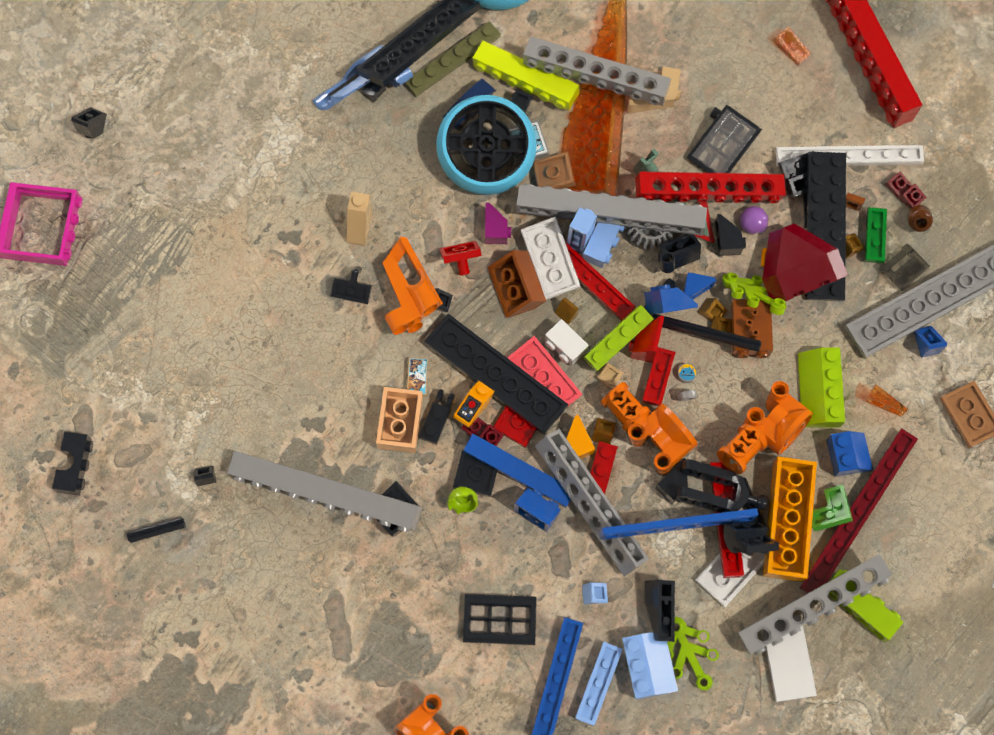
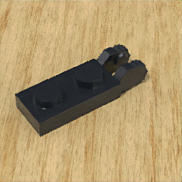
M439 389L435 402L432 403L419 434V439L434 445L438 444L455 398V394L451 393L447 399L446 407L440 405L444 395V390Z

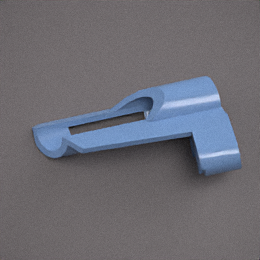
M379 45L357 60L348 69L343 79L315 97L313 102L320 110H328L351 93L371 82L359 75L358 78L332 96L329 95L334 89L357 74L356 68L380 50L383 45ZM409 67L389 84L396 88L413 78Z

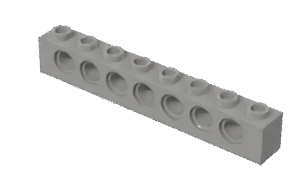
M531 36L523 54V64L530 68H538L546 73H554L566 79L578 80L580 83L591 84L599 89H608L619 95H628L633 99H641L652 105L663 106L670 88L671 78Z
M557 429L546 435L535 446L618 569L623 576H626L649 560L634 536L606 540L600 539L599 532L602 528L625 525V523L561 430Z
M878 554L739 631L737 634L748 653H754L757 656L766 651V645L770 643L773 646L783 641L782 637L789 633L790 636H793L801 631L800 627L807 623L808 626H811L819 621L817 617L825 614V616L836 612V606L842 604L844 607L854 602V596L860 594L862 597L870 593L872 586L877 584L880 587L888 583V577L892 576L881 555ZM865 571L872 573L873 580L871 582L864 580L863 574ZM847 581H852L855 584L853 592L847 591L845 587ZM832 590L837 593L838 599L836 602H831L828 599L829 591ZM813 600L820 603V610L818 612H814L810 608V603ZM795 610H799L803 614L800 622L795 621L792 617ZM777 620H782L785 623V629L782 632L775 629V622ZM759 630L767 632L768 638L766 641L762 642L757 638Z

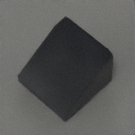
M371 81L360 92L375 102L386 91V86L382 87Z
M435 288L443 303L436 310L447 313L453 295Z

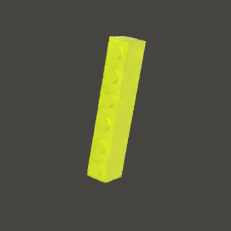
M482 41L473 56V66L478 71L486 72L495 79L507 82L512 87H518L528 94L538 96L544 102L553 103L559 109L569 111L579 95L578 84L557 74L546 73L538 68H530L523 64L522 58L485 41Z

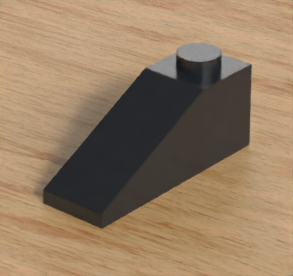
M647 580L645 581L644 601L655 641L675 642V581Z

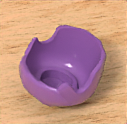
M751 206L744 209L741 213L739 223L741 228L749 234L763 233L768 227V216L762 208Z

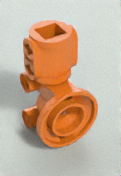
M776 381L773 383L765 403L766 408L770 411L767 418H765L762 409L758 407L749 409L744 423L738 428V434L727 446H722L717 451L718 459L728 470L741 475L746 470L747 463L766 447H769L777 455H781L809 423L813 412L788 394L789 387L785 382Z
M622 382L613 388L602 399L600 404L604 408L608 407L623 424L622 429L628 432L629 440L633 446L641 447L650 438L661 451L654 458L655 470L659 475L666 476L672 470V467L692 451L698 443L683 422L666 405L662 403L651 412L647 406L643 407L628 390L629 386L626 382ZM639 432L642 434L638 438L633 437L635 433ZM662 461L668 463L666 467H660L658 464Z
M436 694L426 696L417 708L394 727L396 735H446L437 722L432 719L442 706L440 697ZM426 703H431L435 710L429 709ZM457 726L447 735H469V732L465 727Z

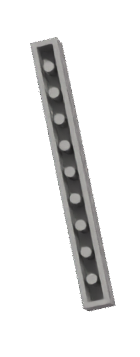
M532 184L519 185L516 204L517 213L547 217L556 216L557 218L573 220L579 208L589 209L594 212V215H597L596 223L700 236L704 234L707 208L701 205L690 206L680 202L666 203L663 200L633 199L624 195L609 196L606 193L577 192L567 188L560 190L553 189L550 186L536 187Z
M237 451L233 453L227 473L234 475L233 479L244 482L245 479L250 480V485L262 488L263 485L270 486L269 490L280 493L283 490L288 492L287 496L298 499L299 495L306 497L305 501L317 504V501L324 503L323 507L335 510V507L342 508V513L353 516L354 512L361 514L360 518L369 521H372V518L379 519V524L388 527L392 523L398 525V530L408 533L410 529L416 530L423 508Z

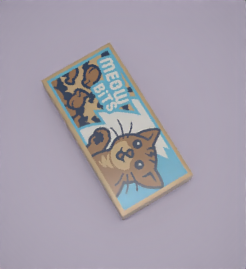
M409 358L407 390L423 391V397H426L428 358Z

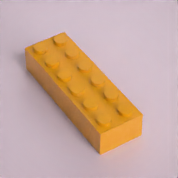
M779 456L773 461L767 535L779 542V549L765 553L763 577L803 582L808 578L817 462Z

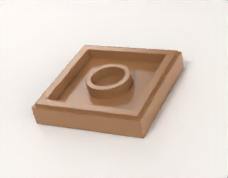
M568 152L533 162L537 187L550 186L553 189L561 190L575 186Z

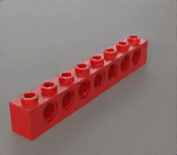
M639 172L635 177L636 198H645L649 201H653V199H660L665 202L671 200H679V202H688L690 200L707 202L708 200H715L717 203H722L726 200H733L734 203H741L743 201H751V203H760L762 201L778 203L786 196L784 174ZM653 184L657 185L660 191L655 190ZM671 185H675L678 191L673 190ZM689 185L694 186L696 191H692ZM707 185L713 187L714 191H710ZM725 186H729L732 192L728 191ZM743 186L748 187L749 192L745 191ZM761 186L765 187L767 192H764Z

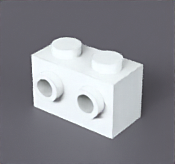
M562 319L545 334L546 346L552 351L555 350L559 354V358L571 366L588 351L589 345Z

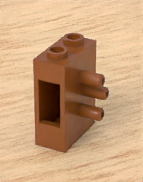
M747 299L732 300L730 304L731 333L762 342L761 349L758 352L732 345V356H737L738 358H748L749 356L767 358L773 352L771 305L760 300L758 307L753 308L747 305Z

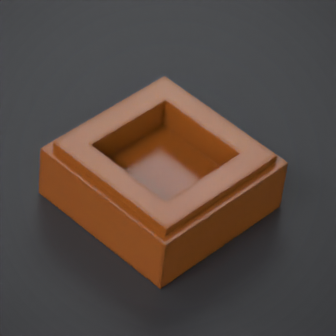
M847 192L846 207L859 211L864 204L865 198Z

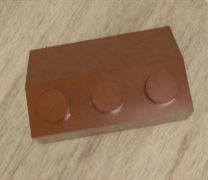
M512 250L487 267L506 318L534 310L546 302L528 251Z

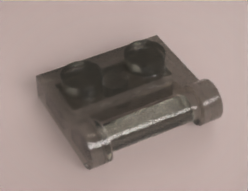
M905 244L901 247L902 250L894 257L879 266L881 273L886 275L901 291L930 268V265L909 244ZM906 255L911 258L895 272L891 269Z

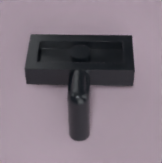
M356 266L351 271L350 280L339 277L334 278L331 296L368 304L372 285L357 282L358 274L362 272V268Z

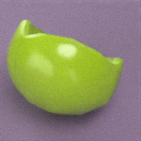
M463 486L453 489L448 497V509H454L457 514L474 511L478 506L477 494L472 489Z

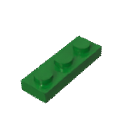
M868 207L865 262L882 264L885 262L887 209Z

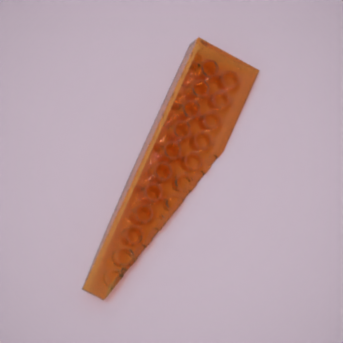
M609 0L602 19V28L598 30V39L596 45H593L591 52L592 55L627 65V0ZM580 83L579 87L581 89L574 102L573 112H570L568 127H565L563 132L561 153L568 152L575 180V186L568 187L567 189L577 192L588 191L593 194L606 193L609 196H617L625 95L616 94L608 89H599L591 84Z

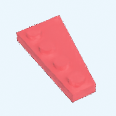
M535 336L507 357L565 401L568 407L583 395Z

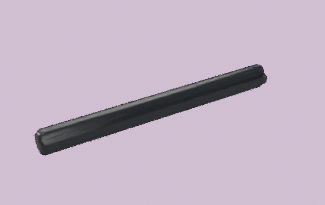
M653 314L652 317L654 319L651 322L657 319L660 315ZM664 316L662 325L664 328L757 352L760 351L762 346L760 340Z

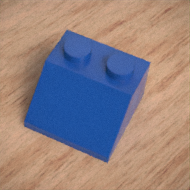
M670 285L650 287L651 291L644 292L646 310L649 314L698 308V304L678 287L670 288Z
M853 431L835 433L826 439L834 477L873 471L864 433Z
M527 488L515 503L514 511L545 532H548L559 516L561 509L558 508L559 505L552 500L547 501L542 498L543 495L536 489L530 490Z

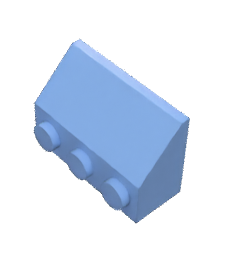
M653 632L622 638L636 699L640 700L678 691L667 642L655 641Z

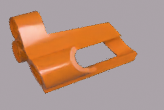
M401 236L382 263L401 307L390 311L384 317L394 335L401 334L406 330L408 333L418 331L423 326L421 320L443 304L408 239ZM405 252L420 277L419 283L415 285L408 284L398 266V262Z

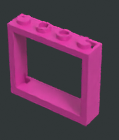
M10 182L0 225V258L67 266V262L71 259L72 255L71 243L75 241V225H78L79 222L78 210L82 207V197L78 191ZM22 195L70 201L59 256L10 250Z

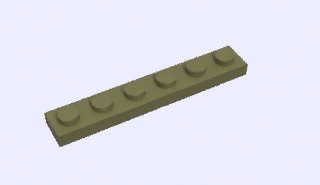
M490 21L414 74L413 78L405 82L406 87L415 97H418L471 59L482 41L492 44L501 37V33Z

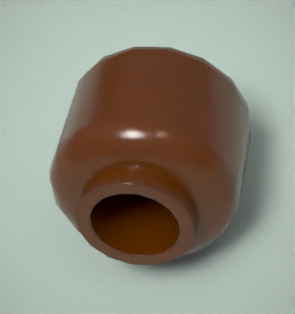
M916 205L909 210L907 220L912 230L924 232L932 226L933 216L928 207Z

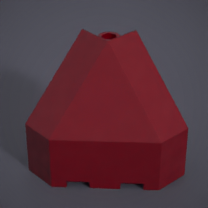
M795 223L769 233L762 281L770 298L774 300L780 298L788 301L796 296L808 293L848 276L838 249Z

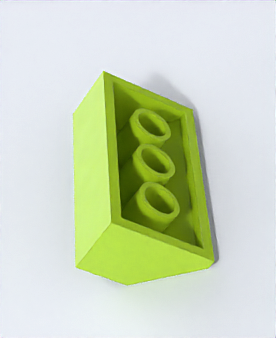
M821 347L798 353L800 403L813 412V416L805 428H840L845 423L840 347Z

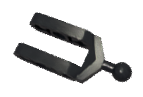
M683 460L682 473L717 484L734 487L732 500L696 489L679 487L676 495L678 501L719 513L739 511L747 502L754 504L759 510H766L769 507L770 500L767 496L759 495L755 497L749 495L743 476L695 460Z

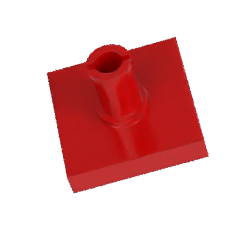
M476 241L439 248L444 264L457 262L459 275L470 274L467 259L482 256L481 249Z

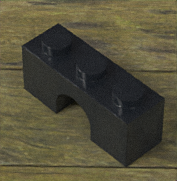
M64 431L60 451L65 455L73 456L74 462L67 470L56 469L52 486L55 492L80 496L81 490H84L85 471L87 472L89 469L88 456L89 452L91 453L93 450V441L87 434Z

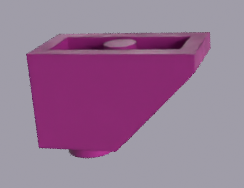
M486 202L485 244H507V239L511 238V227H508V220L489 202Z

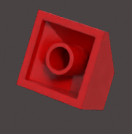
M660 315L635 336L634 341H630L628 349L631 352L630 358L653 363L657 353L664 316Z

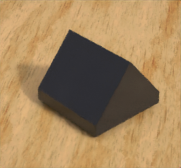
M214 465L194 469V481L197 486L217 483Z

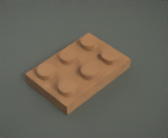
M975 381L940 398L969 449L994 437V412Z

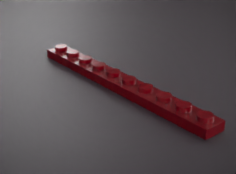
M902 428L899 430L851 505L850 511L853 521L837 527L809 571L808 578L800 585L799 588L808 594L828 582L918 438Z

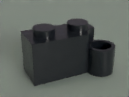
M685 234L659 245L658 260L662 272L671 273L674 269L700 259L701 243L695 235Z

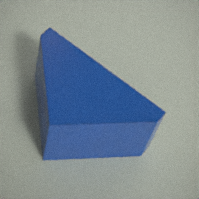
M688 272L683 292L694 300L714 287L716 279Z
M932 326L923 327L914 332L921 358L940 354L947 347V342Z

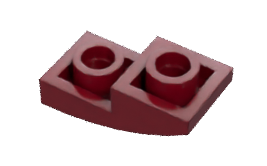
M901 171L897 172L885 183L889 190L909 208L919 205L927 198L916 184L912 185Z
M479 417L469 428L464 424L460 428L470 437L472 434H475L495 446L504 437L501 432L492 425L486 424Z

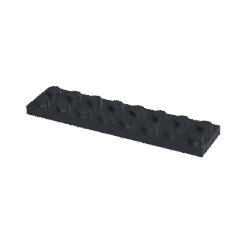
M475 0L439 1L356 68L357 75L385 87L480 9V3Z
M808 152L807 231L836 247L845 268L846 153ZM845 277L806 293V300L845 301Z
M450 314L445 316L424 341L425 345L475 383L480 381L494 390L493 397L543 435L548 432L568 407L565 401Z

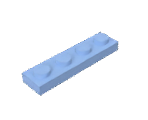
M603 642L575 719L595 726L623 649Z

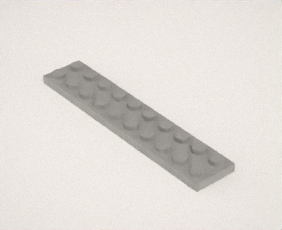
M994 245L845 325L844 328L864 359L993 289Z

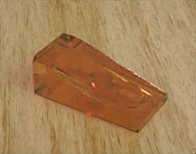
M789 26L772 39L773 43L797 65L811 54Z
M876 384L871 388L866 400L867 403L900 417L908 410V408Z

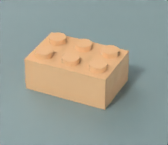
M384 387L376 440L377 449L416 453L423 391Z

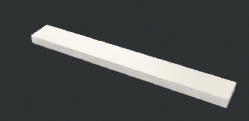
M922 145L776 148L777 167H779V162L811 151L846 153V166L923 165L924 163Z

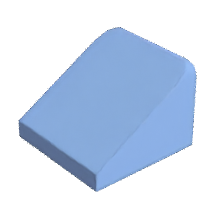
M590 582L582 585L583 604L608 603L607 583Z

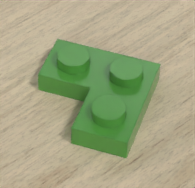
M843 484L824 489L828 506L813 510L812 528L814 532L853 521Z

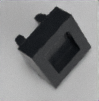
M516 89L510 101L526 113L533 100V95Z

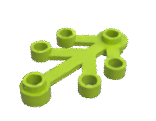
M732 272L722 276V284L724 287L731 289L732 297L741 299L743 293H745L748 306L756 308L760 300L771 305L770 312L773 314L783 315L785 313L786 302L783 299L776 298L774 300L763 294L768 293L765 287H760L763 283L761 276L753 275L752 279L739 278L737 274Z
M675 617V623L680 625V629L675 631V642H667L671 652V659L674 657L673 649L677 638L681 644L675 667H673V670L679 669L681 674L678 677L675 676V679L683 676V667L687 657L697 676V687L703 691L709 690L713 686V679L710 675L704 673L695 653L706 656L710 661H716L719 658V652L716 649H707L690 643L686 635L696 637L700 642L704 643L710 639L709 632L687 627L686 622L682 618ZM701 633L707 634L706 640H701ZM711 651L716 652L717 656L715 659L710 658L709 653ZM703 678L707 679V686L701 685Z

